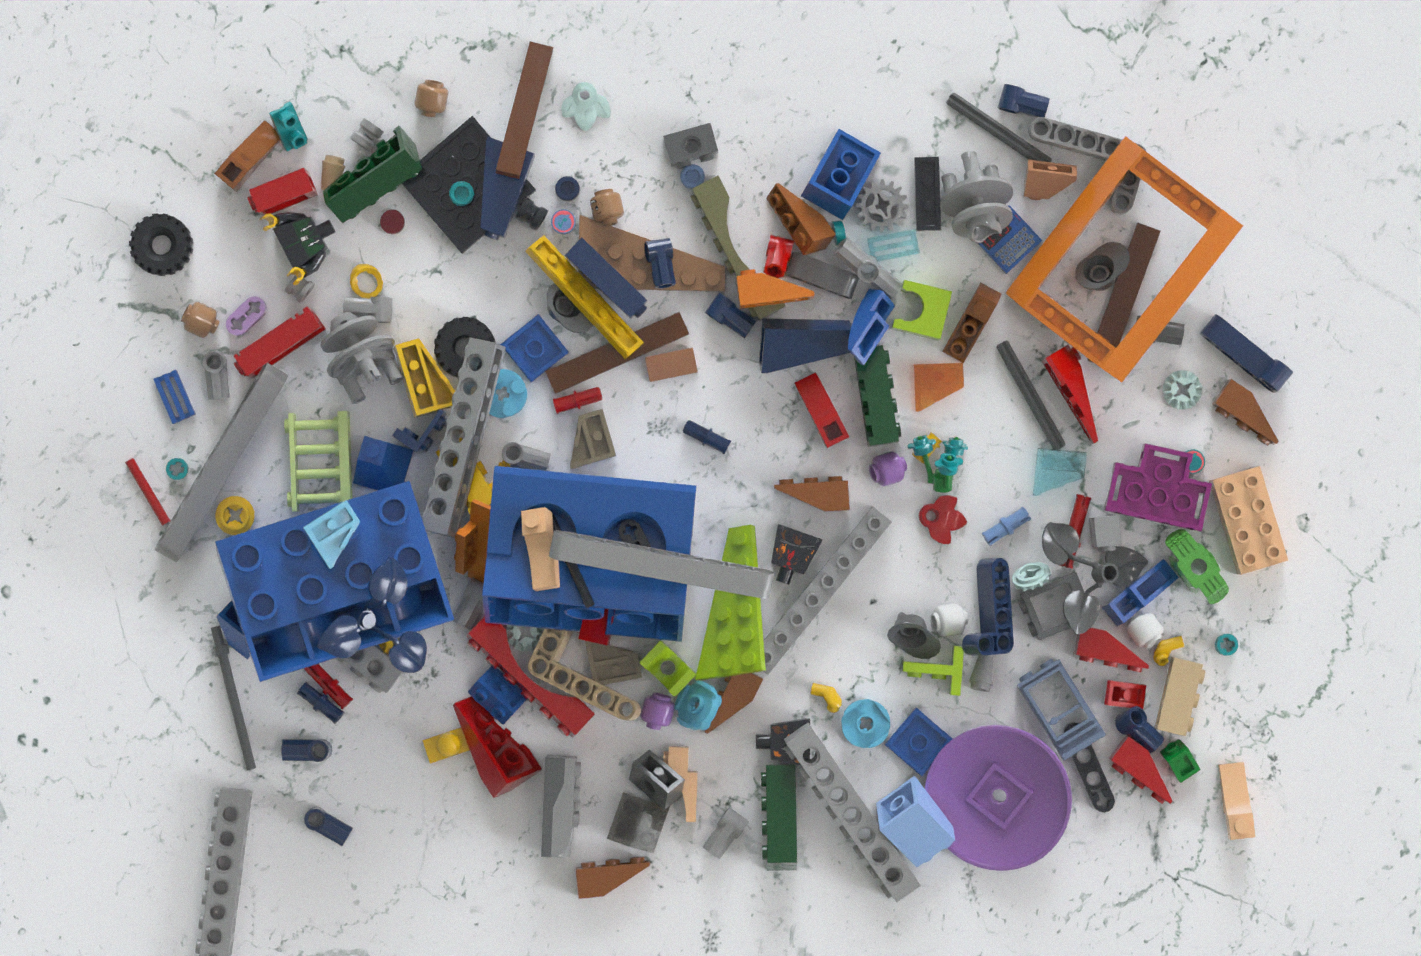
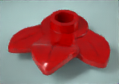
M950 495L939 497L934 504H926L919 511L921 524L929 529L931 538L941 544H950V531L958 530L967 524L963 514L954 509L957 504V497ZM929 511L935 513V519L932 521L926 517Z

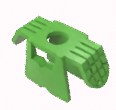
M1179 529L1169 534L1165 544L1177 559L1169 556L1168 559L1189 590L1196 594L1199 588L1210 604L1221 601L1228 594L1229 587L1220 575L1221 569L1212 553L1202 544L1197 543L1184 529ZM1196 559L1204 560L1207 566L1206 571L1201 575H1197L1191 570V564Z

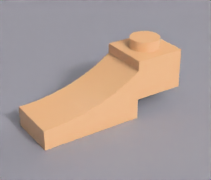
M545 507L521 511L522 536L525 537L533 590L542 591L560 588L559 561L549 557L553 537L552 512Z
M669 746V751H664L663 761L685 779L682 793L685 802L686 822H696L698 771H688L689 746Z
M1244 762L1219 764L1228 839L1255 837V828Z

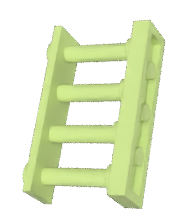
M337 411L338 417L333 419L296 421L295 413H288V419L284 420L285 433H289L291 492H287V505L292 507V512H300L299 504L340 503L353 498L349 411ZM334 429V431H338V441H335L334 444L297 445V430ZM335 454V456H339V466L330 469L298 470L297 455ZM336 478V481L340 480V490H336V493L299 494V479Z

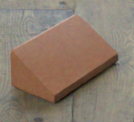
M693 348L645 357L650 382L698 372Z

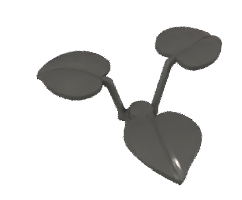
M1049 522L1043 531V551L1052 563L1062 565L1069 557L1073 561L1093 568L1091 576L1096 584L1088 588L1085 594L1078 590L1072 591L1063 602V614L1067 623L1075 634L1080 635L1093 626L1100 613V601L1095 596H1089L1090 593L1097 588H1101L1103 583H1113L1118 587L1131 585L1138 578L1142 569L1148 564V560L1133 549L1118 546L1116 550L1106 553V563L1098 564L1097 562H1091L1072 554L1078 550L1079 536L1070 525Z

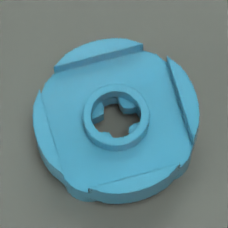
M500 369L489 412L490 415L497 418L511 417L520 412L525 406L528 393L524 381L517 373L507 369ZM503 387H507V393L510 394L509 397H504L502 401L498 400L497 389L501 390Z
M697 680L691 686L687 684L678 694L675 702V710H678V717L676 718L680 725L690 730L700 729L704 731L710 727L718 707L722 703V698L717 694L716 689L712 685ZM696 702L699 703L697 709L694 707Z
M861 699L851 703L845 709L841 719L842 731L846 739L851 744L861 748L878 746L886 739L890 729V717L887 710L879 702L871 699ZM862 717L872 719L870 723L872 728L870 730L866 728L860 729L859 725H861L860 719Z

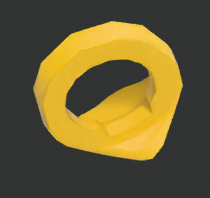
M359 264L352 269L350 274L351 288L361 298L370 299L371 297H376L382 290L383 280L380 272L374 266ZM364 271L372 274L377 280V287L371 293L362 292L357 285V276Z

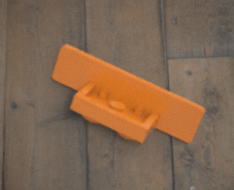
M474 499L470 506V521L463 528H459L455 535V572L464 575L468 571L469 578H475L484 583L491 506Z

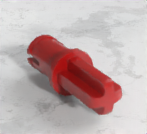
M599 387L578 393L573 391L574 394L554 398L553 403L557 414L574 408L580 410L581 406L601 401L602 393Z

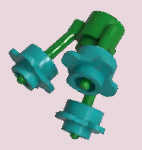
M926 435L914 438V443L907 445L908 449H913L915 456L923 457L927 471L928 483L933 484L934 491L940 493L952 491L953 475L957 474L958 466L963 465V459L956 456H963L964 450H968L967 444L963 443L964 440L958 437H950L949 441L943 440L945 453L941 454L940 459L935 461L934 465L938 469L935 470L934 474L927 454L933 451L932 445L936 443V440L928 439Z

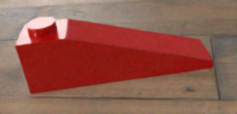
M472 696L453 704L479 776L493 798L512 791L542 770L530 749L526 745H520L510 736L512 732L507 728L503 729L494 721L493 716L476 702Z

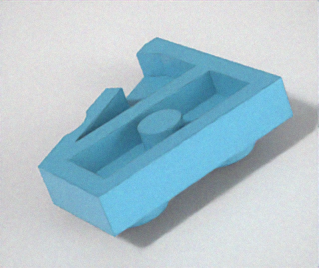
M345 500L303 527L329 569L334 567L336 560L346 547L360 520L348 501Z

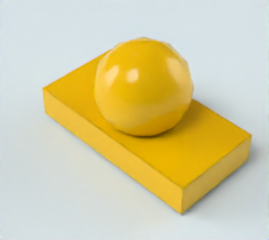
M461 727L422 740L430 764L470 750Z

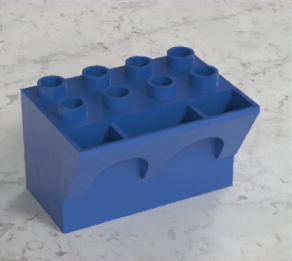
M494 466L487 558L482 592L485 623L580 632L583 619H601L604 617V609L606 608L609 609L606 635L682 642L688 584L577 564L595 603L593 606L585 608L565 561L558 560L560 588L542 591L533 590L525 537L522 536L521 511L545 507L555 515L562 531L621 542L618 535L620 524L628 519L635 520L641 526L652 548L691 555L696 485ZM626 527L624 535L629 534L634 541L636 540L634 537L636 529L631 530L629 527Z
M410 481L347 500L360 523L331 569L328 568L303 527L340 503L215 541L221 569L246 647L260 682L338 658L317 648L316 645L329 625L337 618L348 615L352 608L360 607L364 609L365 605L381 602L372 598L368 585L374 571L388 557L394 558L403 567L407 577V591L399 603L392 604L387 601L385 606L371 610L376 618V627L395 638H400L403 633L408 631L419 632L455 620ZM361 629L358 632L361 637V644L357 651L391 640L373 630Z

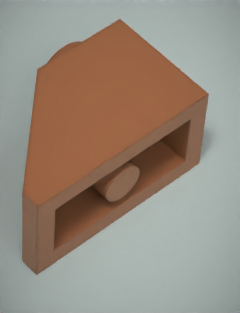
M1028 159L1024 180V197L1032 200L1050 199L1077 180V166Z

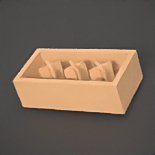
M1260 466L1209 480V483H1212L1211 490L1236 573L1242 575L1288 561Z

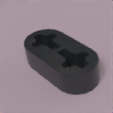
M628 519L620 524L618 535L621 542L651 547L637 521ZM626 527H629L631 530L636 529L634 531L636 540L633 541L629 534L624 535Z

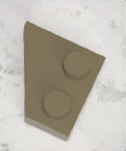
M603 409L579 415L570 462L571 469L616 456Z
M585 641L593 680L603 685L643 677L638 652L612 645L606 646Z

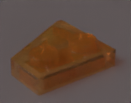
M963 363L914 364L915 412H920L964 388Z

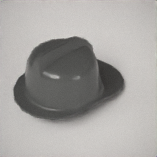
M1109 242L1098 247L1077 265L1075 278L1078 283L1084 288L1096 291H1104L1114 284L1115 279L1123 273L1129 264L1130 256L1127 248L1118 242Z
M553 283L546 294L549 315L573 333L589 331L593 324Z
M900 612L894 626L887 633L889 641L915 658L930 659L935 657L941 649L939 639L927 630L924 619L917 615H907Z

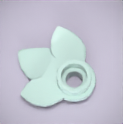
M589 82L578 83L574 87L572 95L567 97L562 103V116H574L577 125L584 131H588L593 126L596 116L602 118L610 117L609 102L604 96L597 94L596 88ZM584 90L590 94L586 99L580 97V93Z

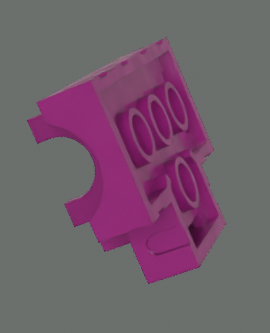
M1145 443L1142 446L1138 467L1114 462L1110 487L1103 511L1202 532L1212 483L1188 478L1193 454ZM1156 451L1179 456L1180 459L1176 461L1154 456V453ZM1118 475H1121L1117 501H1114L1113 496ZM1199 493H1203L1198 519H1196L1194 516Z

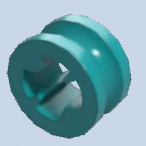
M181 458L171 459L166 465L167 475L174 480L183 479L188 473V464ZM177 462L182 463L181 467H184V472L178 473L175 476L172 474L174 471L170 470L171 465H176Z
M1222 634L1215 641V649L1220 655H1232L1238 649V640L1234 635ZM1224 638L1233 643V647H1229L1231 650L1228 652L1226 648H1221L1220 643H1224Z

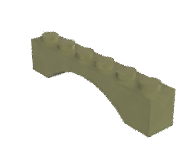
M719 175L692 188L694 195L690 196L696 209L701 207L705 215L701 219L707 231L713 230L716 236L713 242L718 252L723 251L728 260L724 261L728 272L730 275L735 273L736 276H740L741 271L750 269L736 253L729 237L727 209L730 197ZM782 303L751 307L748 310L752 318L757 316L760 321L762 318H766L784 309L786 305Z

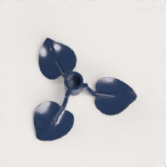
M388 557L374 571L368 585L372 598L381 602L365 605L364 609L354 607L348 615L337 618L324 631L316 646L335 657L349 658L360 647L361 637L358 632L361 629H370L396 644L390 649L388 656L391 664L397 670L405 673H415L420 671L425 664L427 645L423 636L415 631H408L403 633L398 640L375 626L376 618L371 611L385 606L387 601L392 604L399 603L407 591V577L403 567L397 560Z

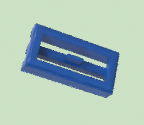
M176 369L153 379L172 424L196 415ZM172 377H174L188 409L186 414L170 381ZM162 381H165L167 385V388L179 413V417L175 416V413L172 409V406L161 383Z

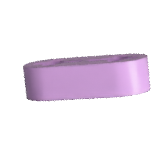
M256 296L248 298L228 317L226 321L227 330L236 336L244 335L265 315L267 310L265 301ZM254 302L257 304L260 302V313L253 312L248 316L247 313L251 310L250 303ZM245 316L246 319L241 324L243 329L233 330L234 324L232 321L234 319L239 321Z

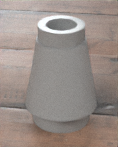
M978 656L969 680L971 689L990 692V686H993L992 656Z

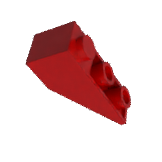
M815 372L795 382L794 384L826 449L849 438L817 373Z
M1090 628L1086 632L1077 635L1074 654L1080 655V661L1093 663L1095 658L1104 660L1103 665L1117 668L1118 663L1128 665L1127 670L1142 672V668L1149 669V665L1106 630Z
M1126 735L1109 757L1113 762L1111 767L1122 775L1125 771L1133 776L1131 782L1142 790L1145 786L1153 791L1150 796L1161 804L1164 801L1171 804L1173 802L1149 751Z

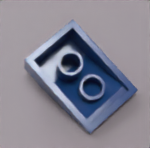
M838 129L803 190L801 197L837 218L844 220L881 152Z

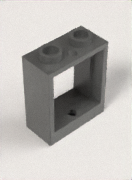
M1077 572L1046 583L1043 587H1036L1034 590L1020 594L1021 600L1018 603L1022 613H1028L1031 622L1027 625L1032 637L1037 636L1038 640H1042L1071 628L1066 622L1043 631L1030 598L1065 583L1069 584L1071 592L1078 590L1085 594Z

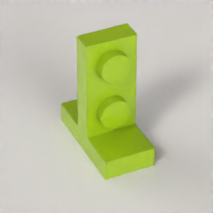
M953 645L951 665L902 661V671L907 672V677L922 678V673L932 674V679L946 680V675H950L949 694L960 696L964 657L962 646Z

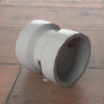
M363 118L359 130L354 132L350 139L371 152L374 147V141L380 138L384 131ZM363 132L364 134H366L368 137L371 138V140L368 139L367 137H365V136H364L363 134H361V133Z

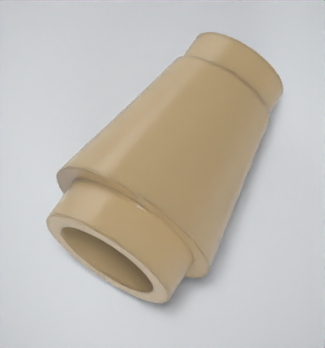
M326 155L325 160H322V190H325L343 174L346 167L344 165V158Z

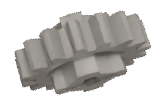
M881 179L880 185H876L874 181H871L870 189L866 186L862 188L865 195L859 194L857 196L862 201L855 205V208L861 209L857 217L865 218L862 223L863 226L868 223L871 224L870 231H873L875 227H879L880 233H883L884 227H887L891 232L893 231L894 223L897 226L901 225L900 217H907V214L902 212L903 209L909 208L908 204H903L907 195H900L902 187L894 189L893 181L889 185H885L884 179ZM881 190L888 191L894 196L887 197L883 195ZM872 194L874 201L872 205L866 207V200ZM878 199H880L882 203L888 204V206L885 209L886 213L882 212L881 209H876V206H878L879 203ZM898 205V212L892 219L891 209ZM876 215L882 219V222H877L870 218V216Z

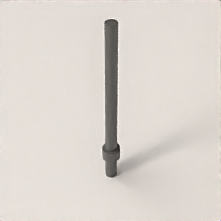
M220 625L211 628L215 643L213 649L215 657L218 656L246 770L255 769L256 765L228 658L230 653L228 644L224 642Z

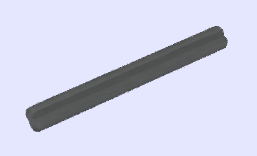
M952 93L947 99V105L1025 158L1052 162L1049 156L958 94Z
M1003 341L996 346L998 352L1053 450L1061 449L1066 445L1064 439L1009 341Z

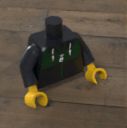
M293 212L276 215L266 214L259 219H265L269 222L268 226L262 228L264 231L273 228L292 266L287 277L291 274L297 277L293 285H298L303 278L318 271L326 257L325 251L328 249L324 238L336 232L330 220L316 225L311 216L307 217L304 213Z

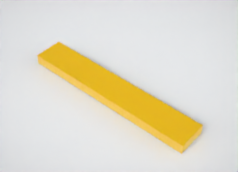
M544 235L527 248L525 252L624 359L628 358L644 343Z

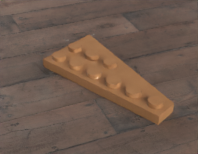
M579 215V239L582 237L636 290L725 292V266L673 248L672 259L676 281L675 286L664 289L654 288L650 263L647 262L644 251L645 241L651 240L613 226H603L602 222H596L593 219ZM578 270V272L583 276V278H584L594 289H598L592 282H590V281Z

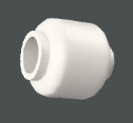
M957 603L937 606L934 613L930 616L933 631L942 637L963 633L965 625L969 622L966 610H962L961 606Z
M1139 611L1129 619L1131 623L1127 627V632L1137 646L1149 649L1162 640L1163 637L1161 635L1164 628L1153 613L1147 612L1143 614L1142 611Z

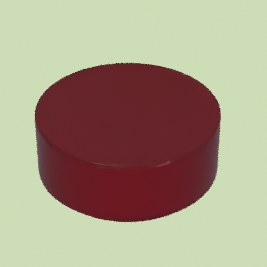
M387 210L381 216L380 225L386 233L395 235L404 229L405 218L397 210Z

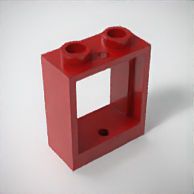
M305 168L249 189L251 196L247 198L252 210L264 216L318 196L310 173Z

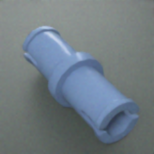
M1021 507L1007 518L1002 517L999 519V523L983 532L982 536L987 544L992 546L993 543L1007 534L1009 536L1012 535L1015 529L1030 521L1031 517L1026 509Z

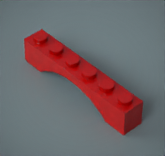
M484 616L467 634L466 637L469 639L467 643L476 652L481 650L487 656L485 658L487 663L494 669L499 667L505 673L503 675L504 679L512 686L518 685L523 690L521 695L530 703L534 701L541 707L539 712L548 720L552 718L557 722L558 725L556 727L564 736L570 735L573 738L595 715L579 698L550 692L532 681L514 659L508 644L506 629L501 624L485 623Z

